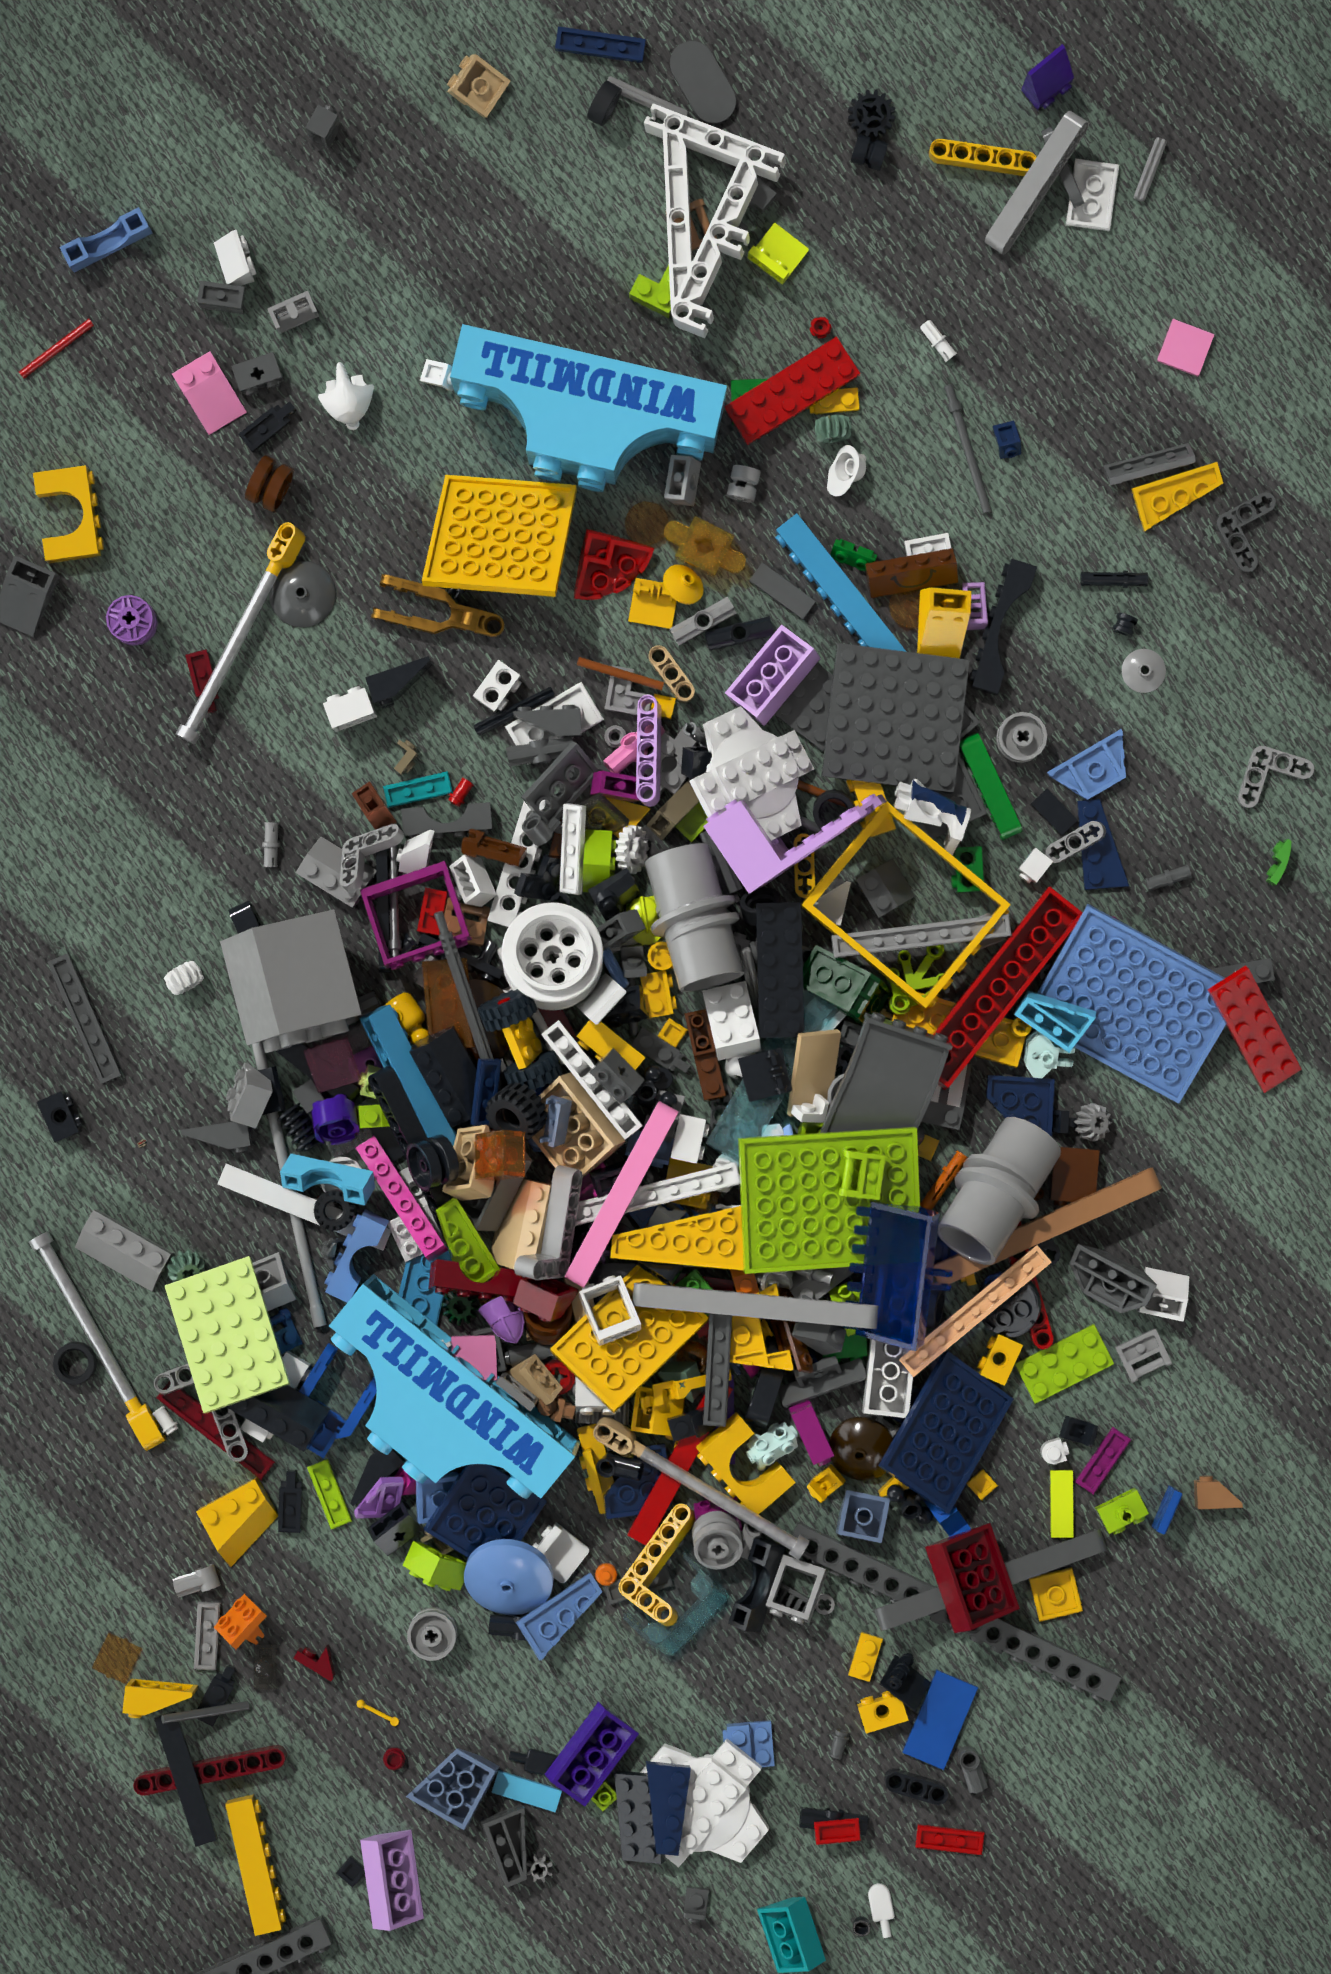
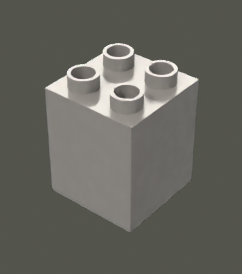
M335 910L254 927L220 941L247 1045L262 1042L265 1053H269L304 1042L310 1043L326 1039L333 1035L348 1032L346 1020L362 1015Z

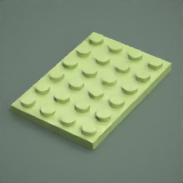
M250 1256L165 1285L203 1413L206 1414L290 1384Z

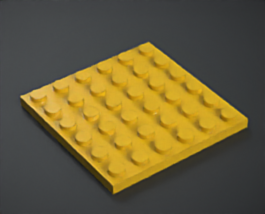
M445 475L423 572L422 585L556 597L577 493L576 485Z

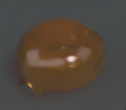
M688 1340L677 1351L676 1359L677 1361L697 1362L699 1372L703 1373L707 1366V1349L699 1342ZM689 1353L696 1355L697 1358L695 1360L689 1358Z

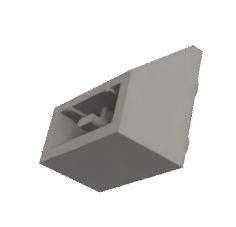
M244 1062L242 1069H238L236 1072L234 1087L229 1088L226 1100L229 1103L227 1111L230 1112L231 1121L256 1128L272 1094L271 1080L250 1064Z

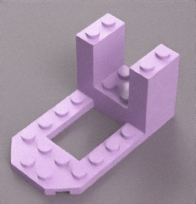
M882 794L868 796L861 801V807L855 806L840 815L841 819L829 822L821 828V831L815 835H810L802 841V844L797 847L794 846L790 850H788L780 837L772 841L770 840L744 800L737 802L734 799L724 806L726 811L720 815L716 812L706 819L708 823L703 827L750 894L774 880L887 801Z

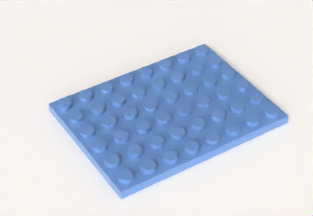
M1089 904L1085 907L1037 991V994L1096 1011V1018L1074 1047L1178 1104L1226 1025L1207 990L1225 979V977Z

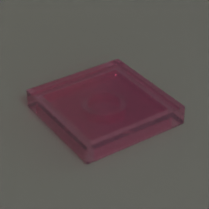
M347 1037L304 1050L318 1093L361 1080Z

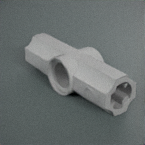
M726 597L710 607L698 611L692 617L669 630L677 645L680 646L737 613L729 598ZM700 616H705L709 619V624L701 627L697 624L696 620Z

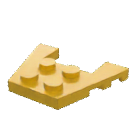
M772 1284L757 1294L780 1296L778 1284ZM732 1316L730 1363L794 1370L791 1350L767 1353L760 1318Z

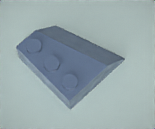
M457 1748L406 1797L465 1830L473 1819L500 1766L480 1755Z

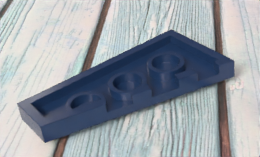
M1100 799L1077 801L1079 828L1091 821L1101 822L1106 828V834L1102 840L1081 851L1084 890L1129 886ZM1092 826V831L1088 834H1084V831L1081 832L1086 837L1087 843L1089 842L1088 836H1098L1099 827Z
M646 1761L656 1854L679 1856L691 1767L690 1765Z

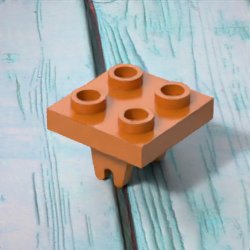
M244 1594L218 1620L214 1628L235 1649L245 1640L257 1645L256 1637H264L258 1625L267 1615Z

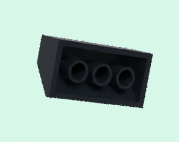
M454 1025L415 1041L409 1053L450 1127L471 1120L477 1067Z
M290 1385L227 1406L228 1409L303 1452L310 1448L330 1411V1408Z

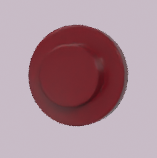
M397 1747L389 1748L383 1756L384 1765L390 1770L400 1769L406 1760L404 1752Z

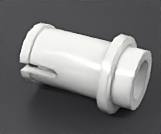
M164 1406L152 1413L163 1428L162 1432L166 1433L167 1436L178 1429L177 1421H173Z

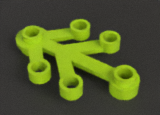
M943 944L927 946V955L915 974H913L910 963L911 954L906 950L899 952L897 961L902 965L906 983L914 990L933 987L944 974L940 973L936 977L922 979L933 961L943 956ZM936 948L939 953L934 955L931 953V949ZM906 955L908 960L903 961L900 956ZM890 968L899 977V971L896 968ZM886 978L890 982L893 996L889 1001V1008L894 1014L904 1015L909 1012L912 1006L918 1005ZM902 1002L904 1007L899 1008L896 1003Z

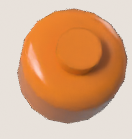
M611 1563L600 1564L595 1572L597 1582L603 1586L613 1584L617 1579V1569Z

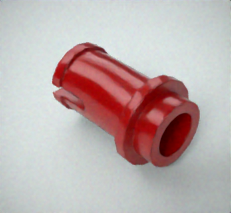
M462 777L454 792L449 794L450 798L448 801L457 807H460L461 804L464 805V799L474 784Z

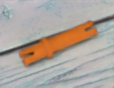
M958 1150L956 1151L948 1165H944L942 1168L944 1171L920 1203L921 1207L930 1213L932 1212L936 1203L963 1167V1163L968 1158Z

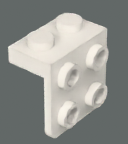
M555 1522L553 1526L548 1525L541 1536L544 1538L539 1544L535 1542L532 1546L542 1552L548 1559L553 1569L554 1578L560 1583H565L589 1553V1548Z

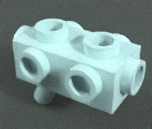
M785 1422L780 1425L774 1423L768 1428V1432L761 1436L756 1434L750 1438L749 1443H747L748 1451H746V1455L751 1463L756 1462L758 1470L764 1471L767 1465H771L775 1460L791 1453L798 1447L796 1440L798 1433L792 1425L788 1427Z

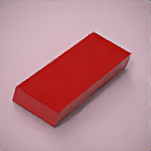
M918 1824L915 1848L982 1855L984 1832Z

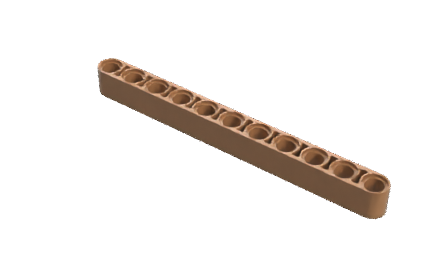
M1151 1167L1016 1227L993 1264L1160 1190L1162 1186L1154 1168ZM956 1254L932 1265L931 1269L939 1287H943L991 1265L979 1264L960 1254Z

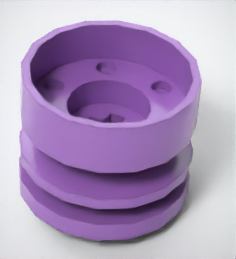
M133 595L119 597L109 606L106 615L107 627L110 632L124 644L132 646L142 645L149 641L156 633L158 625L157 615L153 608L140 597ZM130 614L135 618V620L131 621V624L126 621V618H130Z

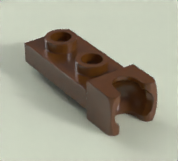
M469 829V837H464L462 840L461 852L474 858L480 855L487 859L507 863L508 865L519 866L526 856L527 848L487 837L485 832Z

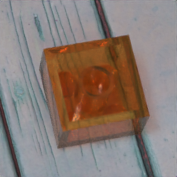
M498 1130L475 1134V1179L498 1181L525 1177V1132Z

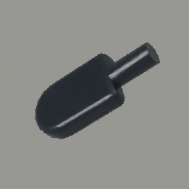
M530 1748L527 1755L510 1751L509 1760L525 1763V1771L544 1775L558 1756Z

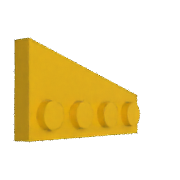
M1218 462L1131 488L1143 530H1148L1153 525L1163 521L1171 514L1223 484Z

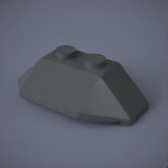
M1083 1244L1077 1245L1069 1263L1082 1293L1119 1313L1148 1305L1157 1286L1144 1271L1106 1251Z

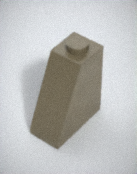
M690 780L656 812L647 824L661 840L700 802L689 782Z

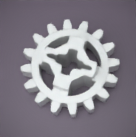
M635 825L623 827V833L619 832L620 838L616 840L618 848L615 849L616 861H619L618 868H622V870L627 868L630 874H637V872H641V866L645 867L644 861L648 859L646 851L649 850L648 838H645L646 831H642L643 827Z

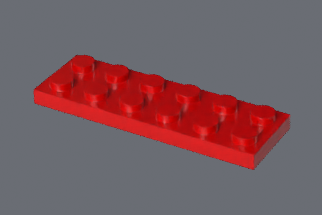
M836 336L724 406V410L748 446L860 376V372Z
M1246 965L1207 989L1255 1080L1264 1093L1302 1070Z

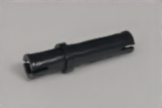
M1124 570L1118 573L1081 572L1080 586L1147 587L1148 572L1128 573V571Z

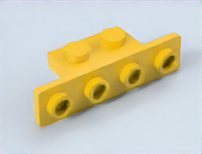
M590 1424L577 1428L583 1454L579 1459L582 1470L587 1469L589 1476L585 1478L588 1491H593L599 1513L604 1514L603 1496L614 1483L613 1476L609 1478L601 1476L596 1469L598 1461L606 1454L605 1446L594 1438L593 1431L597 1424Z

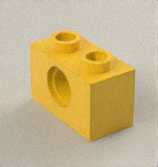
M996 1333L995 1337L991 1336L986 1346L989 1351L986 1357H981L977 1366L980 1369L979 1374L1005 1386L1023 1345ZM998 1352L1003 1353L1004 1361L1000 1364H995L993 1362L994 1354Z
M889 1691L883 1692L882 1697L874 1699L873 1696L865 1697L860 1700L861 1703L857 1704L866 1734L909 1721L903 1702ZM885 1705L888 1707V1711L884 1715H879L876 1713L877 1707Z

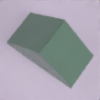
M670 1361L658 1373V1376L666 1382L671 1380L679 1381L700 1376L697 1362ZM684 1382L679 1383L681 1385L680 1388L685 1387ZM704 1387L691 1389L685 1398L693 1403L704 1391Z

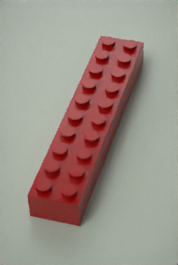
M1048 887L1013 930L1011 936L1005 940L932 1033V1035L940 1033L947 1036L953 1046L949 1050L938 1085L944 1090L950 1087L1070 934L1083 913L1051 887Z

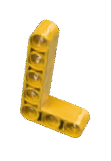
M678 1504L671 1510L624 1575L618 1588L625 1598L664 1626L674 1625L678 1619V1613L675 1608L649 1590L648 1587L696 1521L694 1511L685 1504ZM688 1511L687 1518L680 1520L681 1513ZM674 1529V1536L667 1539L668 1531ZM661 1547V1554L654 1557L655 1549ZM648 1566V1572L645 1575H641L642 1567ZM631 1584H635V1590L628 1594V1587ZM652 1597V1603L645 1607V1599ZM669 1609V1616L662 1620V1612Z

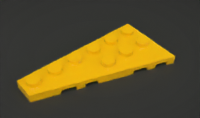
M741 1206L613 1235L610 1258L744 1271Z

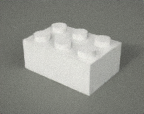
M746 981L703 990L704 1003L718 1061L762 1051Z

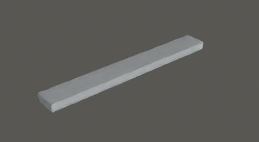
M1003 914L990 929L991 931L994 928L995 931L992 934H986L983 939L1011 936L1009 914ZM992 916L848 933V935L870 953L972 941ZM831 936L834 958L861 955L840 936Z

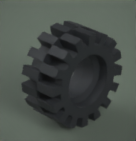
M336 1190L327 1191L320 1195L314 1206L316 1221L320 1226L330 1231H338L347 1227L355 1213L353 1203L344 1201L343 1192ZM331 1202H338L343 1208V1213L338 1219H330L325 1213L326 1206Z

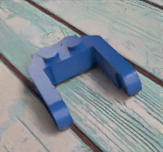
M330 1343L327 1344L300 1388V1392L310 1397L338 1350L337 1347ZM375 1377L372 1378L348 1419H345L343 1415L330 1408L326 1419L309 1448L310 1451L324 1458L335 1439L351 1436L376 1395Z

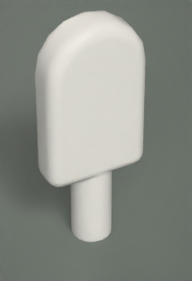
M877 1883L868 1892L871 1914L874 1922L880 1921L883 1938H888L892 1936L889 1920L895 1917L889 1888L882 1883Z

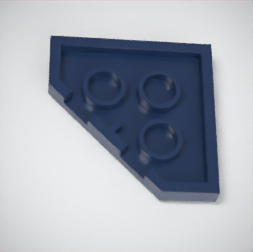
M987 1075L986 1098L1004 1118L1016 1117L1037 1125L1052 1137L1055 1079Z
M665 1443L644 1445L667 1459ZM634 1456V1458H633V1459L641 1460L640 1458H638V1457H636V1456ZM643 1461L644 1472L640 1481L618 1477L603 1496L606 1519L638 1515L661 1471ZM672 1501L666 1511H671L673 1509Z

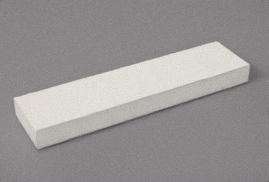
M563 804L559 891L562 893L582 894L586 806Z

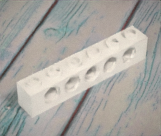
M545 800L541 801L539 805L540 810L545 807ZM523 802L511 843L527 848L526 857L529 862L524 868L508 865L507 863L504 864L496 890L497 895L494 897L487 920L509 927L514 919L521 914L519 912L521 903L526 904L528 899L514 894L515 889L510 887L509 882L513 877H520L521 873L535 874L536 870L532 869L534 861L539 862L542 849L539 846L533 844L527 847L522 842L523 837L526 835L522 830V824L532 813L525 802ZM507 898L514 899V909L505 910L503 907L504 900Z
M559 1020L541 1034L625 1140L643 1127L625 1102L620 1104L589 1073L595 1066L594 1063Z

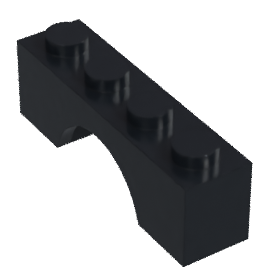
M754 1538L748 1560L753 1568L752 1581L745 1595L734 1602L728 1624L744 1631L761 1632L767 1613L766 1602L783 1554L785 1553V1546L769 1539Z

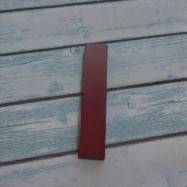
M170 1381L166 1384L163 1390H167L170 1387ZM183 1389L166 1395L159 1394L156 1397L226 1452L212 1412L203 1413L201 1404ZM229 1425L223 1429V1433L227 1437H232L236 1434V1431ZM244 1438L248 1452L246 1458L239 1463L262 1480L275 1461ZM234 1446L231 1449V1455L234 1458H240L244 1454L241 1446Z

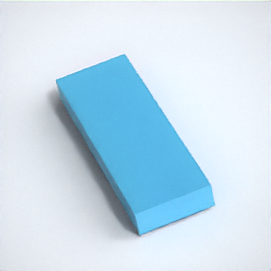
M498 1770L492 1793L556 1812L562 1790Z

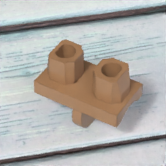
M557 1395L553 1402L545 1405L541 1399L537 1403L538 1411L544 1416H549L553 1421L561 1422V1418L573 1420L575 1406L571 1402L565 1401L560 1395Z

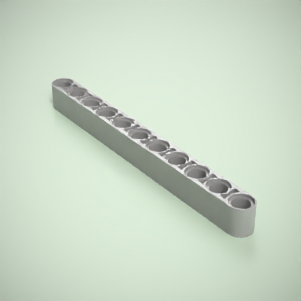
M634 1283L632 1299L633 1305L638 1307L877 1329L879 1309L877 1305L647 1283Z

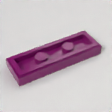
M1112 1427L1075 1482L1094 1495L1131 1439Z

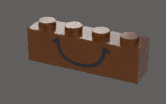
M953 548L865 564L867 585L871 598L958 583L957 561Z

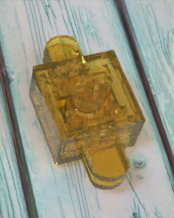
M697 516L694 517L689 527L678 521H670L666 524L664 528L665 539L679 546L675 554L676 560L712 578H715L720 567L733 574H738L744 569L746 563L745 556L730 548L734 541V535Z

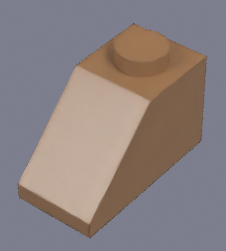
M1199 1476V1480H1194L1195 1507L1197 1509L1243 1508L1242 1502L1218 1480L1213 1479V1476Z

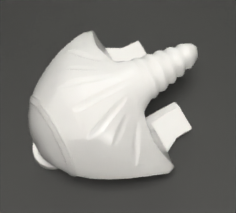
M339 362L336 366V380L326 381V391L323 394H319L318 398L326 411L335 420L346 424L350 430H356L359 427V420L368 410L374 385H367L363 381L362 375L352 376L351 383L345 366Z

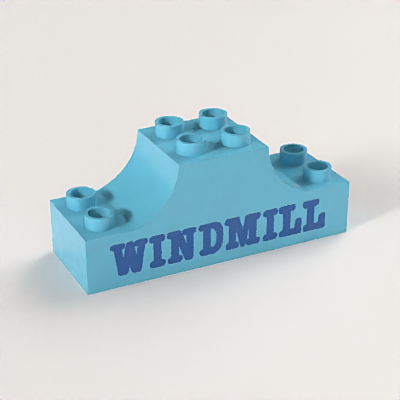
M464 324L461 327L450 374L454 392L457 396L461 397V405L476 410H486L488 401L499 403L512 412L520 421L527 434L526 453L529 465H532L535 470V477L547 481L560 482L562 473L577 476L579 487L595 492H603L605 483L615 485L625 464L636 454L651 446L663 443L675 444L678 447L677 455L692 456L698 461L703 459L704 451L714 453L727 391V385Z
M373 1274L361 1285L329 1325L336 1332L332 1336L331 1341L350 1356L356 1350H359L367 1357L374 1373L377 1389L376 1403L373 1413L365 1425L372 1431L367 1440L385 1455H388L394 1449L407 1459L402 1468L417 1482L423 1484L429 1477L437 1483L441 1477L458 1467L470 1464H488L504 1468L510 1473L511 1477L507 1480V1484L521 1497L528 1499L534 1493L541 1499L576 1456L580 1441L549 1416L542 1415L538 1411L537 1406L531 1411L527 1410L496 1384L497 1380H491L494 1376L493 1373L484 1380L483 1375L469 1362L459 1356L453 1357L459 1346L457 1345L453 1351L452 1346H446L445 1343L451 1341V1336L420 1313L419 1310L376 1275Z

